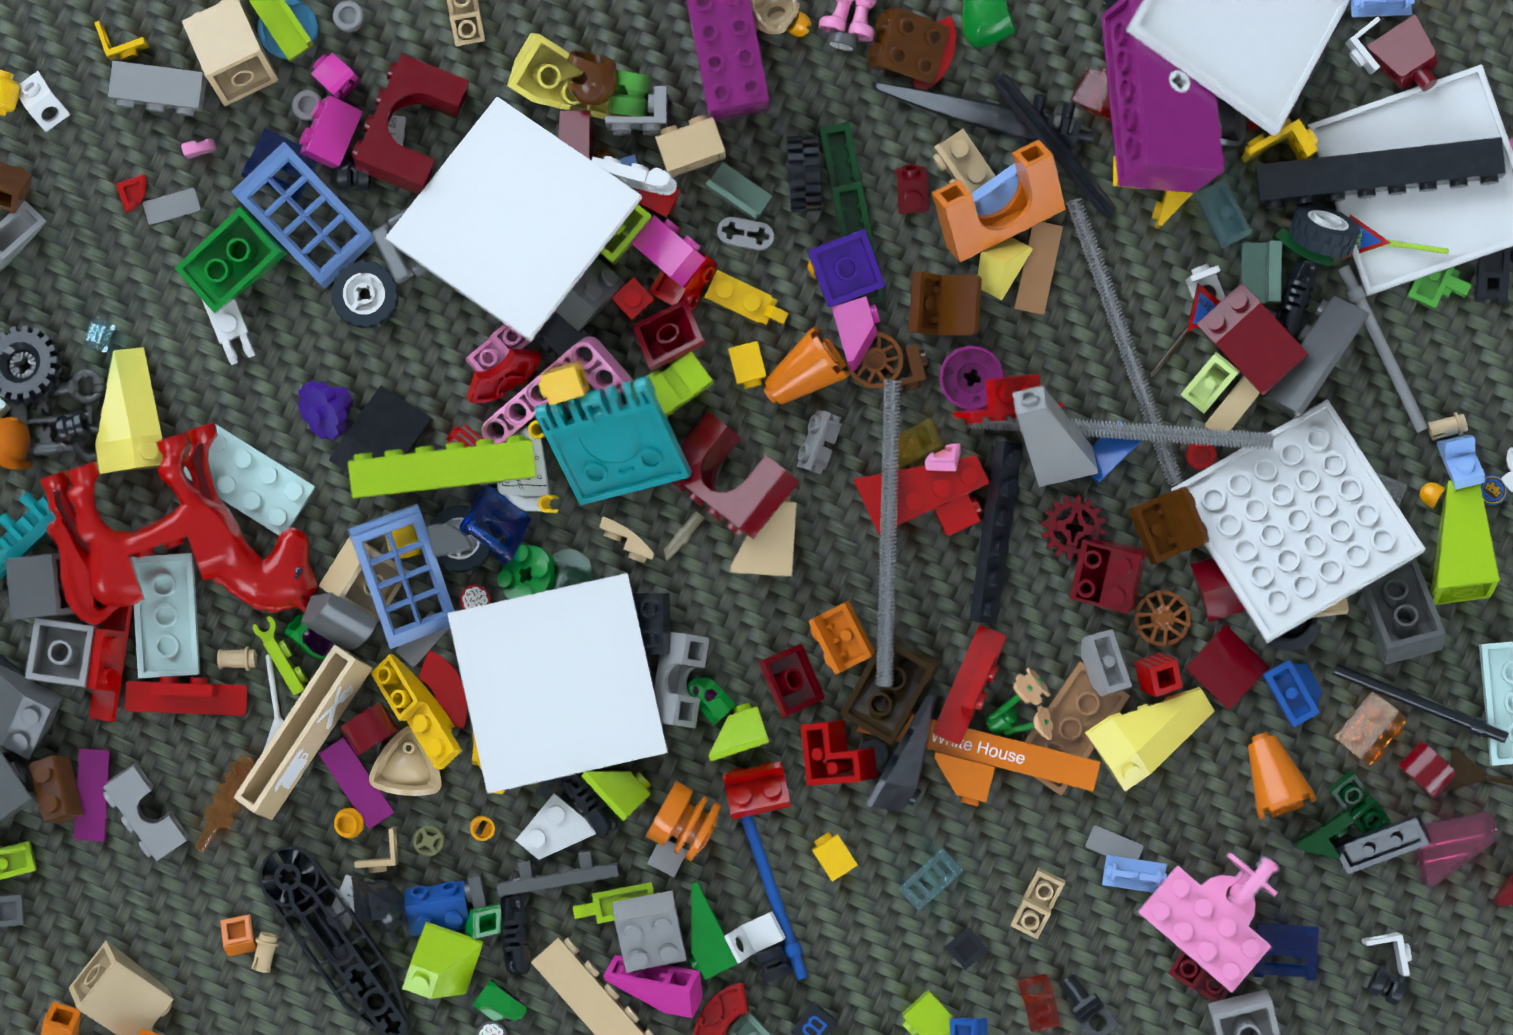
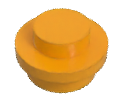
M344 808L335 816L334 827L339 835L345 838H354L363 831L364 819L358 810Z

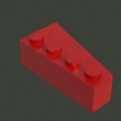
M972 456L959 459L956 471L926 470L925 465L895 471L898 472L895 475L898 476L896 478L898 482H895L898 484V486H895L898 488L895 490L898 492L895 494L898 495L895 498L898 500L895 501L898 505H895L897 509H894L897 511L894 513L897 514L894 517L897 518L894 521L897 524L894 525L903 524L989 484L978 457ZM883 474L852 480L877 535L881 533L880 529H882L880 528V525H882L880 524L882 521L880 519L882 517L881 506H883L881 505V487H883L881 486L883 483L881 480L883 479Z

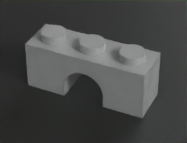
M670 632V654L659 655L654 695L662 724L696 728L700 698L689 695L687 691V678L694 668H705L709 638Z
M135 762L105 783L103 788L106 792L103 795L112 808L117 806L123 814L121 820L130 833L135 831L141 839L139 846L147 857L153 856L158 861L187 841L189 835L172 811L158 819L149 818L141 811L140 799L151 792L154 786L138 763Z

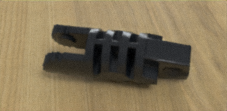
M1297 259L1287 281L1289 286L1285 288V295L1282 296L1283 304H1280L1276 316L1278 322L1293 337L1298 336L1306 314L1304 309L1308 308V300L1312 296L1310 292H1313L1318 267L1317 264L1304 259Z
M583 772L563 776L562 785L568 796L574 800L575 806L579 807L580 813L584 814L585 820L599 837H605L610 831L618 829L619 822L617 817H615L608 804L602 800L598 793L581 776L584 774Z
M522 896L502 897L500 905L501 934L503 938L501 939L506 970L510 974H526L531 968L530 945L528 944L527 917Z

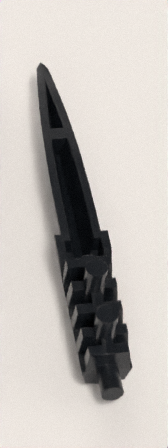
M872 82L876 90L929 112L983 129L1029 140H1038L1036 135L1011 106L939 91ZM1034 95L1033 107L1067 148L1074 149L1077 141L1092 144L1094 132L1081 130V119L1073 118L1076 103L1064 101L1062 113L1058 115L1054 112L1043 111L1046 96Z

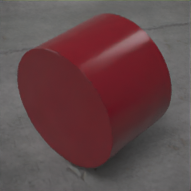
M382 702L372 706L340 727L357 756L399 731Z
M1421 741L1398 765V768L1415 785L1433 799L1457 775L1444 759Z

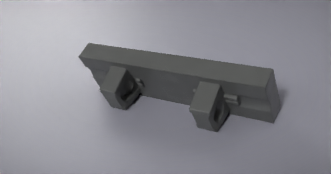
M591 850L578 853L581 869L576 868L575 870L534 876L531 860L518 863L520 878L496 884L498 897L618 877L620 875L618 862L593 865Z

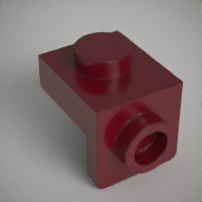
M908 164L902 168H896L899 214L929 212L926 168L916 164Z

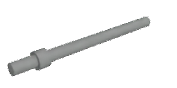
M1350 265L1338 269L1348 289L1346 294L1350 302L1370 313L1364 324L1417 433L1427 429L1428 426L1365 298L1367 295L1363 285L1359 286Z

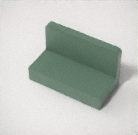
M724 162L721 163L712 178L708 179L705 184L706 189L753 221L759 218L772 199L771 194Z
M1270 240L1267 243H1243L1241 246V283L1262 304H1277L1281 302L1282 241Z

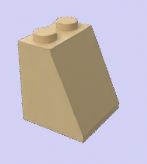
M222 0L218 4L202 12L194 13L191 17L182 21L204 74L224 107L279 81L240 0Z
M791 496L786 498L754 540L747 535L731 565V573L792 576L796 502H790Z
M107 940L69 987L77 1009L116 1035H138L140 1029L152 1032L155 1022L160 1016L163 1017L169 1012L174 1000L166 986Z

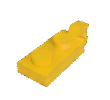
M719 270L716 271L704 297L758 324L767 325L769 319L784 325L789 313L775 307L778 300L773 298L772 295Z

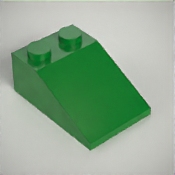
M239 207L175 267V270L214 313H217L268 273L289 252L246 207Z

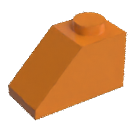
M934 751L933 758L954 793L962 796L960 802L978 806L979 801L987 802L995 770L994 766Z

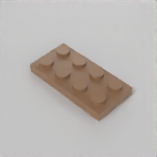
M1079 661L1047 707L1050 713V720L1053 723V730H1051L1052 739L1047 740L1045 736H1041L1034 728L1024 742L1088 758L1094 746L1085 732L1110 715L1119 713L1130 695L1124 691H1118L1100 696L1089 681L1084 663ZM1034 777L1060 796L1068 787L1065 784Z

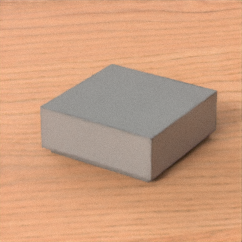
M670 840L664 846L657 843L647 864L675 877L688 849L682 847L679 853L676 854L674 853L676 843Z

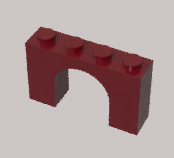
M401 54L398 63L392 62L389 68L387 79L390 81L386 89H380L375 101V105L378 108L374 115L369 114L363 129L366 135L363 141L358 140L356 142L352 157L355 158V170L419 195L431 179L434 172L435 159L405 148L397 143L389 132V122L397 111L415 104L426 105L458 117L469 92V80Z
M707 412L680 446L692 470L690 477L670 483L682 492L686 488L689 489L690 493L687 496L702 507L704 503H707L709 507L706 511L720 522L723 518H726L728 523L725 526L740 537L744 532L754 540L799 481L765 455L739 487L728 492H716V472L741 438L727 425Z

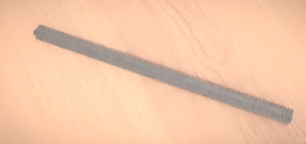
M1082 198L1066 202V205H1068L1067 209H1069L1070 216H1072L1071 219L1073 220L1075 230H1077L1076 233L1080 237L1079 241H1081V247L1085 251V258L1089 262L1088 265L1090 266L1089 269H1091L1092 276H1094V283H1097L1095 286L1099 290L1098 294H1100L1099 297L1103 301V308H1106L1104 311L1108 315V322H1111L1109 325L1112 326L1111 329H1114L1112 333H1114L1113 336L1117 340V347H1120L1118 349L1121 351L1120 354H1123L1121 358H1123L1122 361H1125V368H1128L1126 372H1129L1127 375L1131 379V386H1134L1132 389L1135 390L1134 393H1137L1135 397H1138L1136 400H1140L1138 404H1140L1139 407H1142L1140 411H1143L1141 413L1144 415L1143 418H1146L1144 420L1146 422L1145 425L1149 424L1151 426L1153 424L1154 427L1156 424L1157 428L1158 425L1162 428L1161 424L1163 422H1159L1162 418H1158L1161 415L1158 414L1159 411H1155L1158 409V407H1155L1157 404H1153L1155 400H1152L1154 397H1150L1153 393H1149L1152 390H1148L1150 386H1147L1149 383L1146 382L1148 379H1144L1146 375H1143L1145 372H1141L1144 368H1140L1142 367V365H1139L1141 361H1138L1140 358H1136L1139 354H1135L1137 352L1134 350L1136 347H1132L1135 343L1133 344V340H1130L1132 336H1129L1131 333H1127L1129 329H1126L1128 326H1125L1127 322H1123L1126 318L1122 319L1124 315H1121L1123 311H1120L1122 308H1118L1121 305L1117 304L1119 303V301H1116L1118 297H1114L1117 294H1113L1115 290H1112L1114 287H1111L1113 283H1109L1112 280H1108L1110 276H1107L1109 272H1106L1108 269H1104L1106 265H1103L1105 262H1102L1104 258H1100L1103 255H1099L1101 251H1098L1100 247L1097 248L1099 244H1095L1098 241H1094L1096 237H1093L1095 233H1091L1094 230H1090L1092 226H1089L1091 223H1088L1090 219H1086L1089 216H1085L1087 212H1084L1086 208L1082 209L1085 205H1081L1083 201L1080 202ZM1157 439L1155 442L1152 441V443H1155L1153 446L1155 447L1154 450H1157V457H1160L1158 461H1161L1160 464H1163L1161 468H1164L1162 471H1166L1163 475H1166V482H1169L1167 486L1182 483L1184 479L1181 478L1182 475H1179L1181 473L1178 471L1180 468H1176L1179 466L1175 464L1177 461H1173L1176 457H1173L1175 454L1172 453L1173 450H1170L1172 448L1169 446L1171 443H1165V440L1161 442V439L1159 442H1157Z
M884 380L883 479L881 480L883 482L881 484L883 486L881 487V505L883 506H881L882 517L880 519L882 520L880 522L882 524L880 525V528H882L880 529V547L882 548H880L881 556L879 557V562H881L879 564L881 566L879 567V570H881L879 571V574H881L879 575V589H881L879 593L881 594L878 595L880 597L878 599V608H880L878 609V612H880L878 616L880 617H878L879 628L877 630L879 631L877 635H880L877 639L880 640H877L879 643L877 644V654H879L877 655V658H879L877 659V662H879L877 666L879 667L876 668L878 670L876 672L878 673L876 681H879L876 682V685L882 687H892L891 685H893L891 683L893 675H890L893 674V671H890L893 670V667L890 666H893L891 662H893L892 654H894L891 652L894 650L891 648L894 647L891 644L894 643L891 640L894 639L892 637L894 629H891L894 625L891 624H894L892 620L895 619L892 617L895 616L893 614L895 610H892L895 608V606H892L895 604V602H892L895 601L892 598L895 595L892 593H895L893 591L895 583L893 582L896 581L893 579L896 577L893 575L896 574L893 571L896 570L894 568L896 564H893L896 562V560H893L896 558V556H893L896 555L893 552L896 549L893 547H896L894 543H897L894 541L897 539L894 537L897 535L894 533L897 532L894 529L897 528L894 525L897 524V522H894L897 520V518H894L897 516V514H894L897 511L894 509H897L895 505H898V503H895V501H898L895 499L898 497V495H895L898 493L895 491L898 489L895 487L898 486L895 483L898 482L896 480L898 476H895L898 472L895 471L898 470L896 467L899 466L896 464L899 463V461H896V459H899V457H896L899 455V453H896L899 451L896 449L899 447L896 445L899 444L896 440H899L897 438L899 430L897 429L900 428L897 426L900 424L897 422L900 421V419H897V417H900V415H897L900 413L897 411L900 409L897 407L900 405L897 403L900 402L897 398H900L898 396L900 392L898 391L901 390L898 388L901 386L898 384L901 381Z
M1006 415L1007 420L988 421V417H983V423L968 424V428L971 427L972 429L973 427L975 429H997L998 431L1000 429L1002 431L1003 429L1005 431L1009 429V431L1013 430V432L1015 430L1022 432L1018 419L1011 418V415L1010 417ZM1077 419L1073 422L1085 437L1087 435L1089 437L1096 435L1098 438L1100 435V438L1104 436V438L1111 437L1113 439L1115 436V439H1117L1119 436V439L1123 437V440L1125 438L1127 440L1129 438L1136 440L1138 437V441L1142 438V441L1145 439L1146 441L1148 439L1152 441L1153 439L1155 442L1157 439V442H1159L1161 439V442L1165 440V443L1167 441L1174 443L1175 440L1178 443L1180 440L1181 444L1183 441L1184 444L1187 442L1190 444L1191 442L1192 445L1194 442L1196 445L1198 442L1199 445L1203 442V445L1207 443V446L1209 444L1211 446L1213 444L1220 446L1222 443L1223 447L1225 444L1226 447L1229 444L1230 447L1234 445V448L1236 445L1238 448L1240 445L1242 448L1244 445L1245 448L1249 445L1250 449L1252 446L1253 449L1257 446V449L1259 447L1263 449L1264 447L1266 450L1268 447L1270 450L1272 447L1273 450L1274 433L1272 436L1271 432L1269 435L1268 432L1265 434L1264 432H1258L1257 434L1256 431L1254 434L1252 431L1250 434L1248 431L1245 434V431L1241 433V430L1239 432L1231 430L1230 432L1228 429L1226 432L1224 429L1222 432L1220 429L1218 432V429L1214 431V428L1212 430L1208 428V431L1206 428H1204V431L1200 428L1199 431L1198 427L1195 430V427L1193 429L1189 427L1188 429L1186 426L1184 429L1182 426L1180 429L1178 426L1176 429V426L1172 428V425L1170 427L1166 425V428L1164 425H1162V428L1158 425L1157 428L1156 424L1154 427L1153 424L1151 426L1147 424L1146 426L1145 423L1143 426L1141 423L1139 426L1137 423L1134 426V423L1130 425V422H1128V425L1126 422H1124V425L1122 422L1120 425L1118 422L1115 425V421L1112 424L1111 421L1109 423L1105 421L1104 424L1103 420L1100 424L1099 420L1097 423L1096 420L1092 423V420L1088 422V419L1086 422L1084 419L1082 422L1080 419L1078 422Z

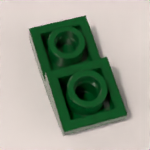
M1284 227L1271 237L1275 241H1282V247L1300 259L1311 261L1325 268L1330 267L1334 263L1330 258L1331 256H1324L1309 251V249L1303 248L1297 242H1294L1293 238L1289 236V230L1287 231Z
M1350 770L1327 788L1340 807L1349 813L1354 821V825L1362 834L1388 825L1391 822L1379 803L1370 795L1353 771Z

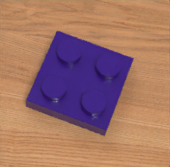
M865 229L807 250L827 307L835 306L885 287Z

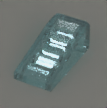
M94 317L90 321L83 341L84 346L105 353L115 328L114 324Z
M941 847L898 890L919 911L964 870ZM939 860L951 870L948 875L936 864ZM932 868L943 880L937 883L927 871ZM921 876L933 886L930 892L918 880ZM912 884L923 893L924 897L921 900L910 890L909 887Z

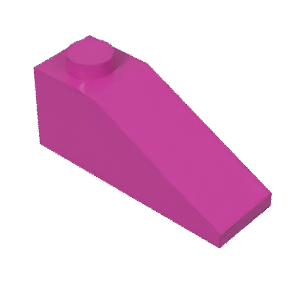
M614 955L604 974L605 981L667 1014L693 1018L703 998L700 971L662 965L626 973L623 957Z

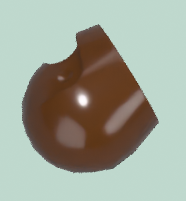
M571 51L567 60L583 71L579 76L567 78L568 88L572 96L580 103L589 106L601 105L607 102L617 89L616 63L597 54Z

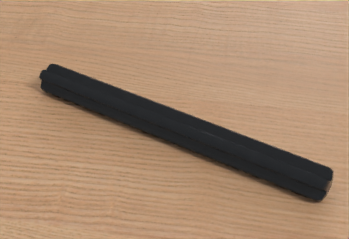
M1003 73L993 82L996 89L1043 145L1053 154L1055 160L1104 218L1111 216L1117 210L1111 199L1009 76Z

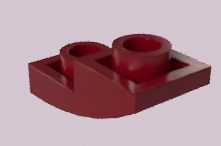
M1181 951L1168 972L1169 975L1213 1002L1224 1000L1229 992L1228 989L1183 951Z

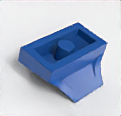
M1288 659L1262 674L1267 687L1291 727L1294 728L1320 713L1317 704L1322 690L1307 663H1293Z

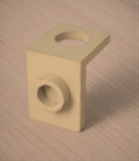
M396 827L389 829L390 858L357 860L354 862V867H368L369 873L385 872L387 871V866L397 865Z

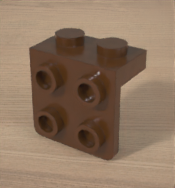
M898 7L884 9V12L879 15L876 22V29L878 31L875 41L868 48L867 58L869 60L866 67L877 71L891 70L926 84L933 83L948 39L949 28Z
M913 272L908 332L929 336H975L979 329L982 278L979 275H938L927 272Z
M1187 487L1176 489L1128 509L1143 547L1148 550L1147 556L1151 565L1209 542L1207 527L1201 520L1196 508L1195 499Z

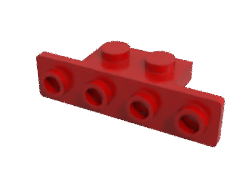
M1040 374L986 379L987 408L953 412V418H965V424L983 423V417H988V421L1007 420L1006 415L1011 414V418L1018 419L1013 393L1040 387ZM1057 402L1063 408V402Z
M133 605L117 608L103 621L102 629L95 628L86 689L93 690L89 717L92 719L108 722L116 720Z
M982 625L977 627L933 729L935 736L957 745L962 743L975 710H981L988 693L983 691L987 682L993 683L999 666L995 665L1006 640L1004 634Z
M160 676V682L127 681L125 710L133 712L244 716L247 714L248 687L246 685L209 684V678L193 677L190 678V683H178V677Z

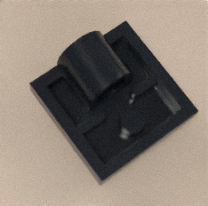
M632 593L645 654H670V593Z

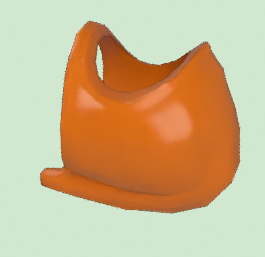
M16 417L0 418V466L10 470L32 468V463L25 460L31 444L27 426L21 419Z

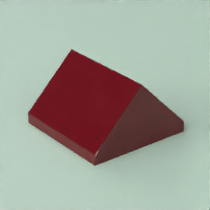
M1213 557L1190 564L1208 622L1246 611Z
M802 643L758 661L782 718L825 699Z

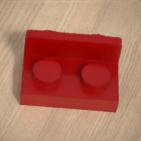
M698 251L706 260L683 287L661 270L648 293L671 306L687 299L692 310L697 306L706 284L712 280L717 263L706 254Z
M769 761L753 768H736L722 775L732 820L792 807L782 762L775 763Z

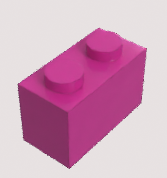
M331 95L322 99V101L318 100L311 113V117H314L313 123L310 128L307 127L300 138L299 144L303 146L299 154L331 169L339 167L363 111Z
M654 215L631 244L683 287L706 258L698 252L701 246L688 235L682 239L678 235L681 229L667 218L662 222Z

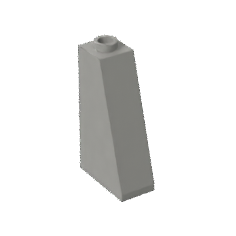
M1043 386L1013 393L1016 415L1039 487L1098 473L1092 445Z

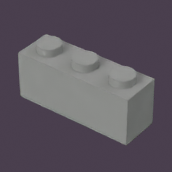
M113 61L108 97L116 101V106L134 108V104L146 105V110L164 112L165 107L176 109V114L194 116V111L203 112L207 78L203 72Z

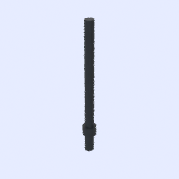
M1337 664L1334 669V676L1469 729V733L1478 737L1484 735L1504 744L1507 740L1509 732L1487 724L1485 719L1477 716L1474 718L1340 664Z

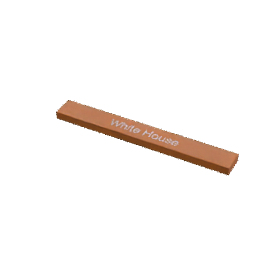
M915 714L911 715L910 719L908 720L900 735L896 739L897 742H900L902 740L908 727L913 721ZM932 719L927 745L928 750L1094 791L1100 761L970 728L967 729L962 743L957 745L933 734L937 720ZM858 726V732L873 735L870 732Z

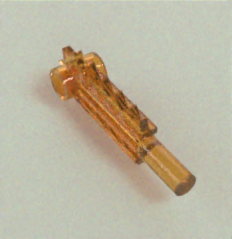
M239 755L237 762L230 763L232 772L223 773L227 782L218 784L220 793L212 794L215 803L206 805L207 811L203 814L206 816L205 820L209 822L194 846L197 850L205 853L218 829H229L230 822H235L232 812H238L241 809L238 804L239 801L233 797L254 767L253 757L245 759Z

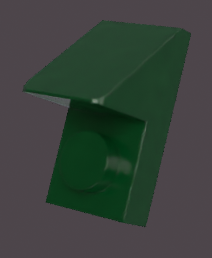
M1342 810L1292 842L1296 849L1341 859L1328 838H1340L1350 831L1348 826L1354 821L1347 811Z

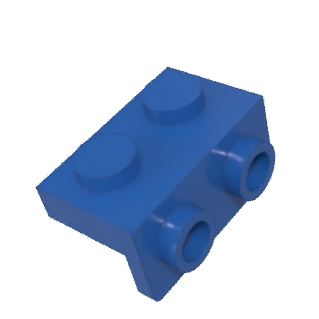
M449 881L439 885L416 886L412 889H406L405 911L408 925L410 926V935H421L426 921L450 930L465 929L469 917L464 890L465 882Z

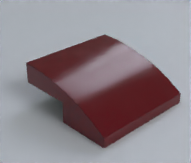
M1225 624L1184 668L1227 710H1230L1269 666Z

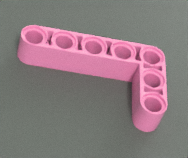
M591 336L579 340L546 369L581 360L588 382L595 390L602 388L605 393L606 388L615 385L620 394L624 393L623 383L627 381L634 382L603 344ZM581 346L591 349L593 353L592 359H586L582 356L580 352ZM608 370L613 376V382H605L601 378L600 371ZM545 371L483 424L481 431L484 439H494L495 444L503 443L507 440L506 437H510L535 416L536 406L549 403L547 398L540 396L536 391V385L541 380L540 376ZM515 403L525 407L526 416L516 413L514 409ZM493 422L500 423L503 426L504 434H497L493 430Z

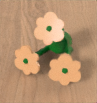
M1028 667L1026 669L1027 675L1019 674L1016 676L1017 682L1014 684V689L1017 694L1004 705L986 714V723L995 735H1000L1004 732L1007 737H1010L1017 732L1035 728L1041 736H1045L1047 740L1052 739L1051 730H1053V723L1050 720V713L1046 707H1037L1034 722L1014 726L1018 718L1012 706L1021 699L1026 703L1032 702L1034 705H1039L1042 702L1040 696L1042 693L1047 697L1051 695L1047 685L1040 676Z

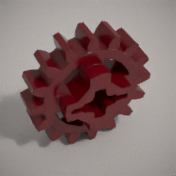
M1079 495L1075 496L1074 502H1070L1068 496H1064L1063 505L1054 501L1052 505L1055 510L1053 512L1050 510L1044 511V514L1049 519L1048 521L1040 522L1041 526L1047 527V532L1042 533L1041 538L1049 537L1050 542L1045 547L1049 549L1055 546L1057 548L1055 551L1056 557H1059L1064 552L1066 553L1067 561H1071L1073 554H1076L1078 558L1080 548L1076 547L1080 538L1092 536L1090 540L1100 541L1098 536L1106 534L1107 531L1100 529V524L1106 522V519H1098L1097 514L1101 509L1098 507L1092 510L1090 508L1092 500L1088 499L1082 504ZM1070 508L1068 517L1064 520H1055L1061 511ZM1082 510L1090 516L1093 525H1089L1084 521ZM1075 518L1076 525L1081 527V531L1076 532L1074 537L1070 536L1071 532L1066 530V525L1071 524ZM1054 531L1060 532L1064 537L1065 546L1057 541Z

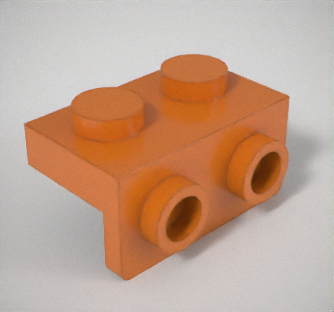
M849 600L809 620L811 634L819 642L824 652L826 664L836 675L872 657L874 649Z

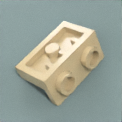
M961 129L933 148L935 155L932 156V159L941 171L947 170L952 178L949 184L959 179L969 192L973 193L995 177V174L964 129Z

